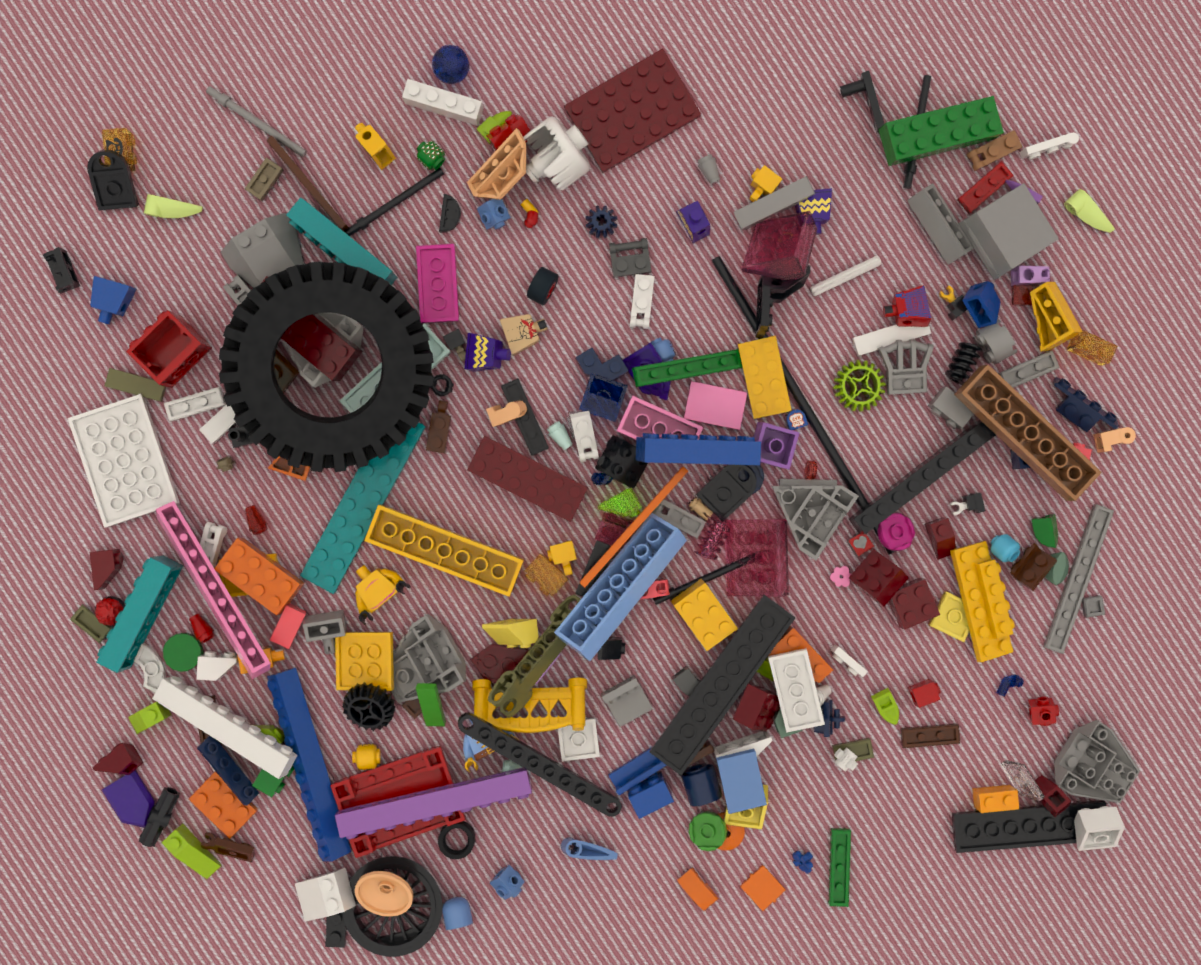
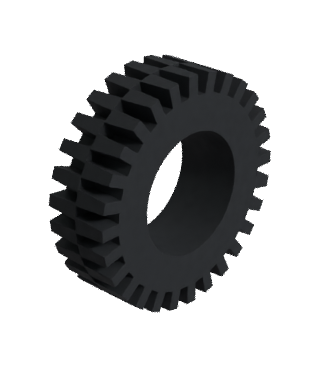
M310 262L308 264L295 265L269 276L259 286L254 287L232 313L234 316L230 324L225 328L223 334L225 337L224 344L219 352V360L222 361V370L219 373L220 384H224L226 391L224 399L227 407H232L235 413L234 420L239 428L243 426L249 433L248 438L255 445L260 443L267 449V454L276 459L280 456L288 460V465L299 468L300 465H305L315 472H322L324 468H334L335 472L346 471L348 466L357 465L360 468L368 465L369 460L377 456L381 459L388 455L389 449L395 444H402L406 440L407 432L412 427L415 428L419 423V415L422 409L427 407L429 388L433 385V353L429 347L427 331L424 329L417 311L412 308L407 298L400 291L396 290L383 278L363 268L350 266L345 263ZM316 313L345 315L362 324L376 340L382 359L381 378L372 397L356 411L339 417L315 416L297 408L280 389L274 369L277 345L285 331L293 323L305 316Z

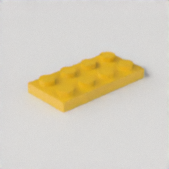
M776 336L738 344L753 418L756 419L792 411Z

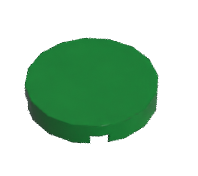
M179 633L170 637L163 648V658L166 664L171 669L179 672L195 668L198 656L203 654L201 643L196 640L194 635L189 633Z

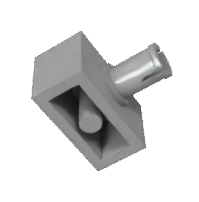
M344 610L305 616L303 629L306 642L322 640L324 653L329 654V651H331V654L335 653L334 638L345 636L347 630Z

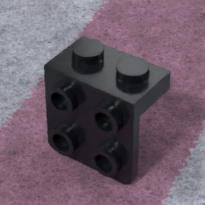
M612 435L606 444L602 456L599 457L595 469L630 488H635L648 463L636 460V446Z

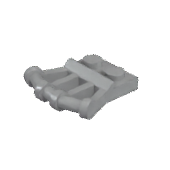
M909 339V341L896 340L886 347L881 346L878 348V352L887 369V394L927 392V365L934 348L933 344H924L915 339ZM903 349H909L910 368H903ZM916 349L924 352L920 367H917ZM895 350L897 369H893L887 355Z

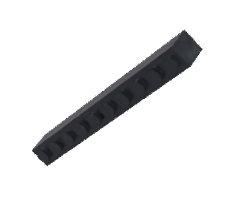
M979 419L848 518L859 534H867L996 436V434Z

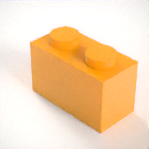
M1011 785L972 788L974 808L980 813L1019 809L1018 790Z

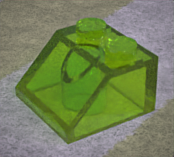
M632 487L597 505L599 510L624 517L629 515L630 518L640 514L639 509L643 508Z

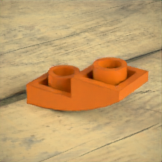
M694 868L688 870L677 880L685 892L703 911L719 899L708 883L703 882Z

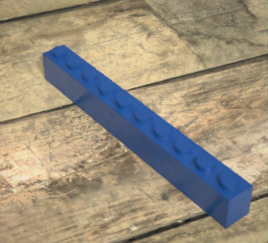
M296 667L267 676V685L274 699L273 705L279 716V725L284 732V742L286 746L293 750L292 752L297 754L293 763L296 772L295 778L302 792L301 798L306 805L307 818L312 825V835L318 845V855L322 861L332 862L351 853L348 839L346 837L340 838L335 819V814L339 809L330 786L331 782Z

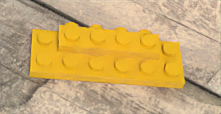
M981 541L950 550L977 662H984L1013 653L1009 635L1013 634L1012 629H1014L1015 624L1009 617L1008 610H1010V604L1005 599L1003 593L1006 587L1000 580L999 573L1001 572V567L995 559L990 558L987 542Z

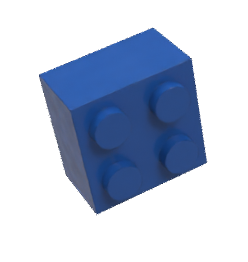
M662 772L654 773L646 780L627 790L628 798L639 819L674 802L672 792Z

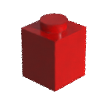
M930 679L908 687L913 703L918 708L941 700L939 697L941 691L938 684Z

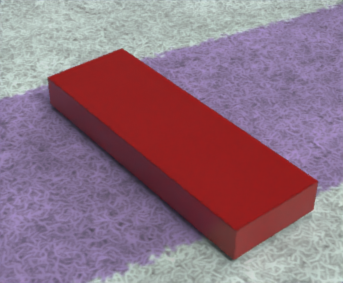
M1001 161L959 197L957 201L970 214L1004 185L1006 180H1009L1014 175Z

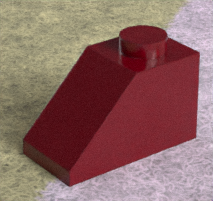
M942 517L925 523L924 525L937 560L950 556V550L956 549V544L949 518Z
M120 549L90 552L94 591L105 589L122 568L123 555Z

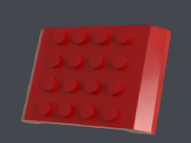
M436 746L377 766L375 769H368L332 783L330 786L338 809L342 810L454 784L442 747ZM459 810L447 817L437 815L429 821L420 819L416 820L412 825H396L391 830H384L382 828L369 835H366L365 832L360 833L357 837L349 839L355 858L373 853L376 849L439 827L465 821L466 816L464 812L462 813Z

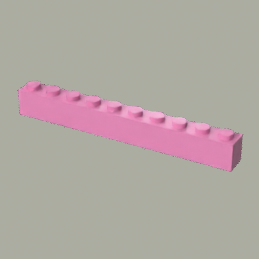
M172 501L157 508L156 516L251 679L269 671L271 663L176 503Z

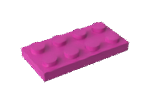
M455 244L416 246L421 323L458 322L459 305Z

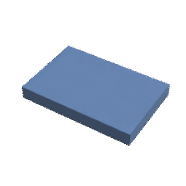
M755 749L716 758L729 814L767 805Z

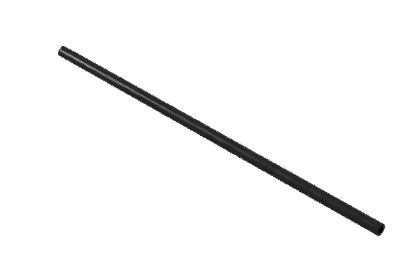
M721 257L714 258L712 263L756 334V315ZM781 358L788 389L805 414L849 490L859 496L856 501L862 509L868 504L867 499ZM877 525L876 527L873 528V530L875 531L876 535L878 536V532H877V530H878V525ZM884 547L888 554H892L895 552L892 550H888L886 547Z

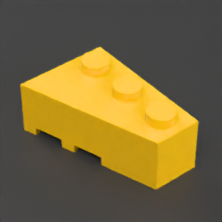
M1045 282L1030 292L1033 312L1038 326L1036 328L1037 334H1039L1041 343L1040 352L1050 351L1083 332L1056 282Z

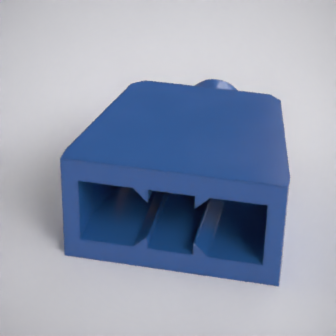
M94 276L90 306L101 310L98 321L110 325L113 314L123 317L136 292V288Z
M989 281L971 286L962 300L978 328L996 324L1001 302L994 290V284Z

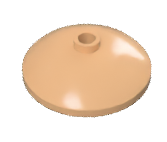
M373 871L366 873L359 878L355 886V896L361 906L380 916L401 915L411 907L413 902V891L410 885L402 877L392 872Z

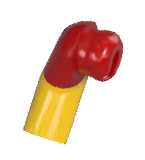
M526 199L521 203L522 208L527 212L524 225L527 228H532L538 223L539 213L533 204Z

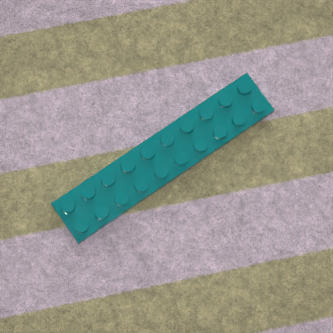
M418 423L415 428L412 427L407 432L406 440L402 444H395L389 449L388 455L381 459L377 456L369 460L368 465L357 470L300 575L302 578L332 594L336 593L365 540L377 506L380 504L384 505L426 428L425 425Z

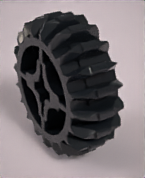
M365 682L361 685L357 683L356 686L349 689L344 697L343 713L347 715V720H352V724L358 725V729L364 727L365 730L369 728L372 731L376 728L381 730L383 726L386 727L394 716L395 700L391 699V694H386V689H380V685L376 687L373 686V683L369 685Z

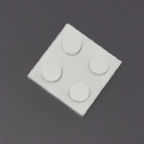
M595 717L585 719V726L582 731L572 730L571 725L558 729L562 762L600 757Z

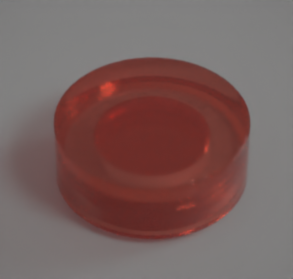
M808 460L806 462L804 470L805 479L814 480L816 478V461Z

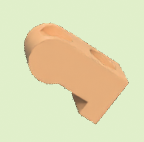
M517 400L509 402L502 409L500 405L487 408L486 411L492 427L524 416L527 412V406L523 401Z
M1130 427L1093 434L1097 453L1111 451V445L1132 443L1136 438L1135 431Z

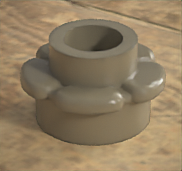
M231 456L224 457L216 461L217 469H222V472L234 468L235 460L233 461Z

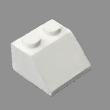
M1103 806L1098 809L1084 808L1078 810L1074 820L1078 851L1117 847L1125 828L1117 807Z

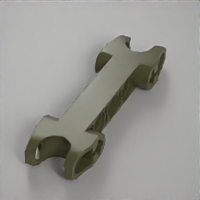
M573 594L567 597L557 606L550 616L551 624L515 669L504 672L492 688L488 701L495 707L500 706V712L506 717L514 716L526 705L532 697L533 692L531 688L566 646L554 632L572 611L569 609V604L572 601H577L578 604L581 600ZM497 693H503L498 701H494ZM513 702V709L506 712L507 705Z

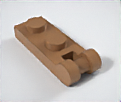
M1015 130L970 151L966 156L968 160L971 159L973 163L972 168L975 172L1021 149L1023 146ZM981 154L983 161H980L978 155Z

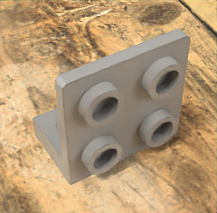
M635 675L601 693L605 704L607 703L620 727L652 710V705Z

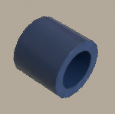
M702 763L691 766L681 775L690 806L706 805L717 801L723 796L712 764Z

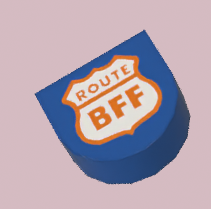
M792 410L786 416L789 430H795L808 425L806 416L801 410Z

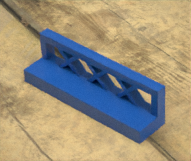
M652 747L608 774L618 795H621L667 766L649 752Z

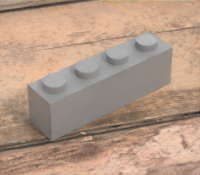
M934 184L927 186L907 200L911 210L915 212L922 227L925 228L931 241L936 245L942 258L948 265L974 249Z

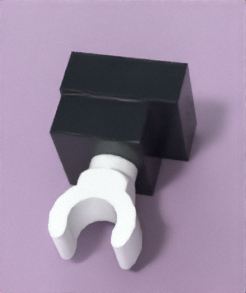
M980 492L962 496L963 502L961 503L956 501L949 503V505L958 506V510L952 512L953 515H958L963 510H974V513L986 511Z

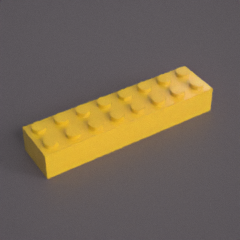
M382 504L377 506L364 540L510 597L525 560Z

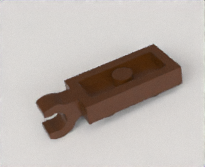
M439 400L438 413L431 414L426 451L444 454L446 452L451 416L446 415L447 401Z
M205 833V838L211 841L208 843L201 842L203 849H212L217 854L252 863L255 855L254 847L250 844L236 843L229 838L221 839L217 837L215 839L212 833Z

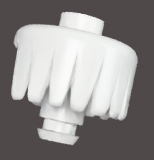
M550 116L523 137L525 141L527 140L528 144L533 143L532 148L534 150L540 148L537 154L530 159L531 163L526 164V173L533 182H539L540 177H553L551 182L553 184L559 183L556 187L560 190H565L590 169L589 161L582 151L588 145V142L576 125L567 130L556 117Z

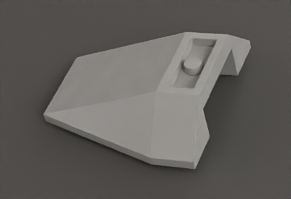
M1098 720L1074 729L1054 761L1055 783L1059 788L1070 795L1121 803L1140 772L1113 730Z

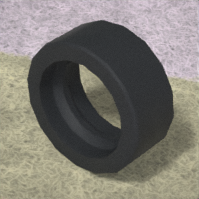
M465 821L450 826H443L438 836L440 851L450 859L466 857L471 853L475 844L474 829ZM455 828L465 831L468 836L466 847L459 851L449 848L445 841L447 833Z

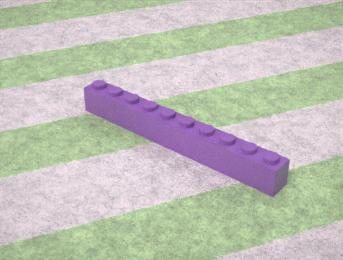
M522 767L338 810L335 814L340 838L352 839L360 833L365 832L366 835L377 832V829L391 830L399 824L408 826L414 824L416 820H432L437 815L447 817L455 811L468 812L472 810V807L476 806L485 808L497 801L499 804L509 802L510 798L524 799L529 797V794H532V785L528 770Z

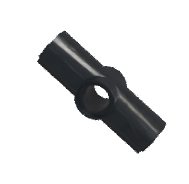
M164 787L156 805H153L146 820L147 823L139 838V842L144 846L155 847L163 828L167 827L172 816V810L180 795V792L176 789Z

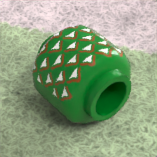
M424 141L417 147V160L428 170H437L445 162V152L434 141L427 143Z

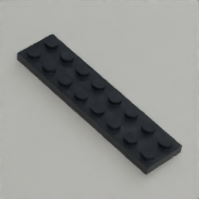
M1101 800L1071 803L1057 817H1054L1044 805L1019 807L1017 810L980 813L979 811L952 813L955 852L964 853L1077 843L1074 820L1078 810L1084 808L1098 809L1106 806V802Z

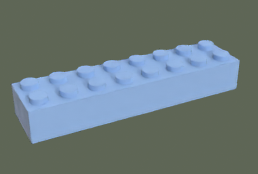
M651 513L554 633L566 645L588 661H591L687 540L680 529Z

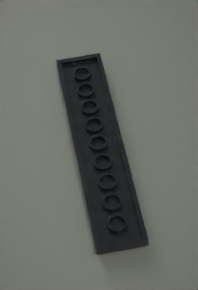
M763 594L649 752L679 775H682L796 617Z

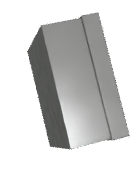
M1024 183L958 223L993 280L1003 276L1059 239Z

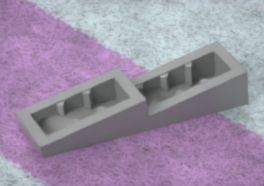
M806 176L734 211V215L740 228L747 230L778 212L782 213L815 195V192Z

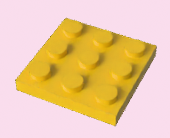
M346 632L345 636L335 637L336 690H349L351 687L356 686L357 683L361 685L364 682L367 685L373 683V686L376 687L380 685L382 690H394L393 632Z

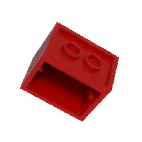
M167 310L157 317V321L153 325H149L144 329L143 335L139 339H135L130 343V348L126 352L159 385L173 388L212 347L181 315Z

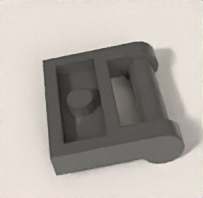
M642 238L641 241L615 244V242L609 243L613 278L652 272L647 238ZM642 248L643 252L642 254L616 256L618 251Z

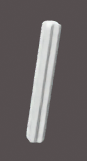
M874 256L813 285L810 288L813 296H817L880 266L882 262L879 256Z

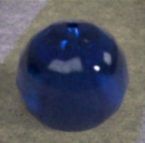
M444 45L434 53L432 57V70L441 82L453 85L467 77L470 69L469 61L465 52L459 46Z

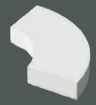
M142 643L134 662L140 665L144 672L143 687L156 692L162 679L166 678L165 667L158 653L149 645Z

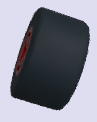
M541 267L531 281L527 297L540 305H545L556 287L559 278L558 274L545 267Z

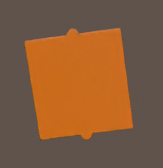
M764 865L753 874L750 873V877L740 885L762 911L772 902L775 903L776 899L786 891Z

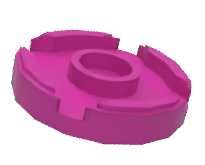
M893 513L878 525V538L888 550L901 551L912 544L915 530L914 525L907 516L905 517L901 513Z

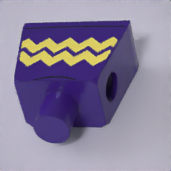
M832 188L814 190L815 195L795 205L800 226L809 225L810 235L822 234L821 224H825L830 220Z
M698 201L676 211L692 243L710 235V223Z
M468 333L465 370L477 372L500 369L502 360H510L511 350L503 349L502 341Z

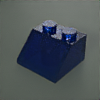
M591 373L579 410L589 411L590 414L616 422L628 385Z

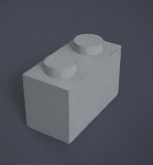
M947 386L943 387L928 404V407L931 408V413L935 416L944 418L946 420L945 423L949 427L961 429L967 424L974 413L954 395L955 392Z

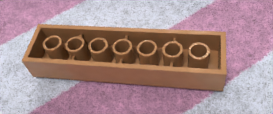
M988 364L980 366L954 394L1064 500L1076 501L1102 473Z

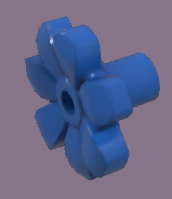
M800 851L792 854L794 865L796 867L799 866L800 870L809 874L813 867L812 862H810L813 855L810 852L802 855Z

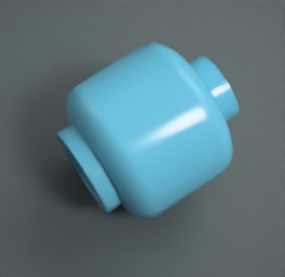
M1008 534L997 535L992 539L991 553L1002 562H1013L1020 555V544Z

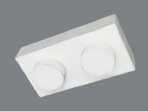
M836 644L830 649L834 653L832 657L840 664L844 661L849 666L847 670L854 676L859 674L864 677L868 672Z

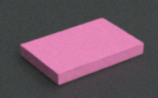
M691 381L684 419L740 430L748 392Z

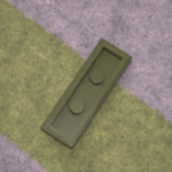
M109 368L104 385L105 387L134 395L142 394L145 398L160 402L163 401L166 390L165 386L159 385L155 380Z

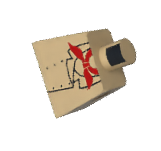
M530 314L500 319L513 356L540 342L537 333L548 330L545 319L533 322Z

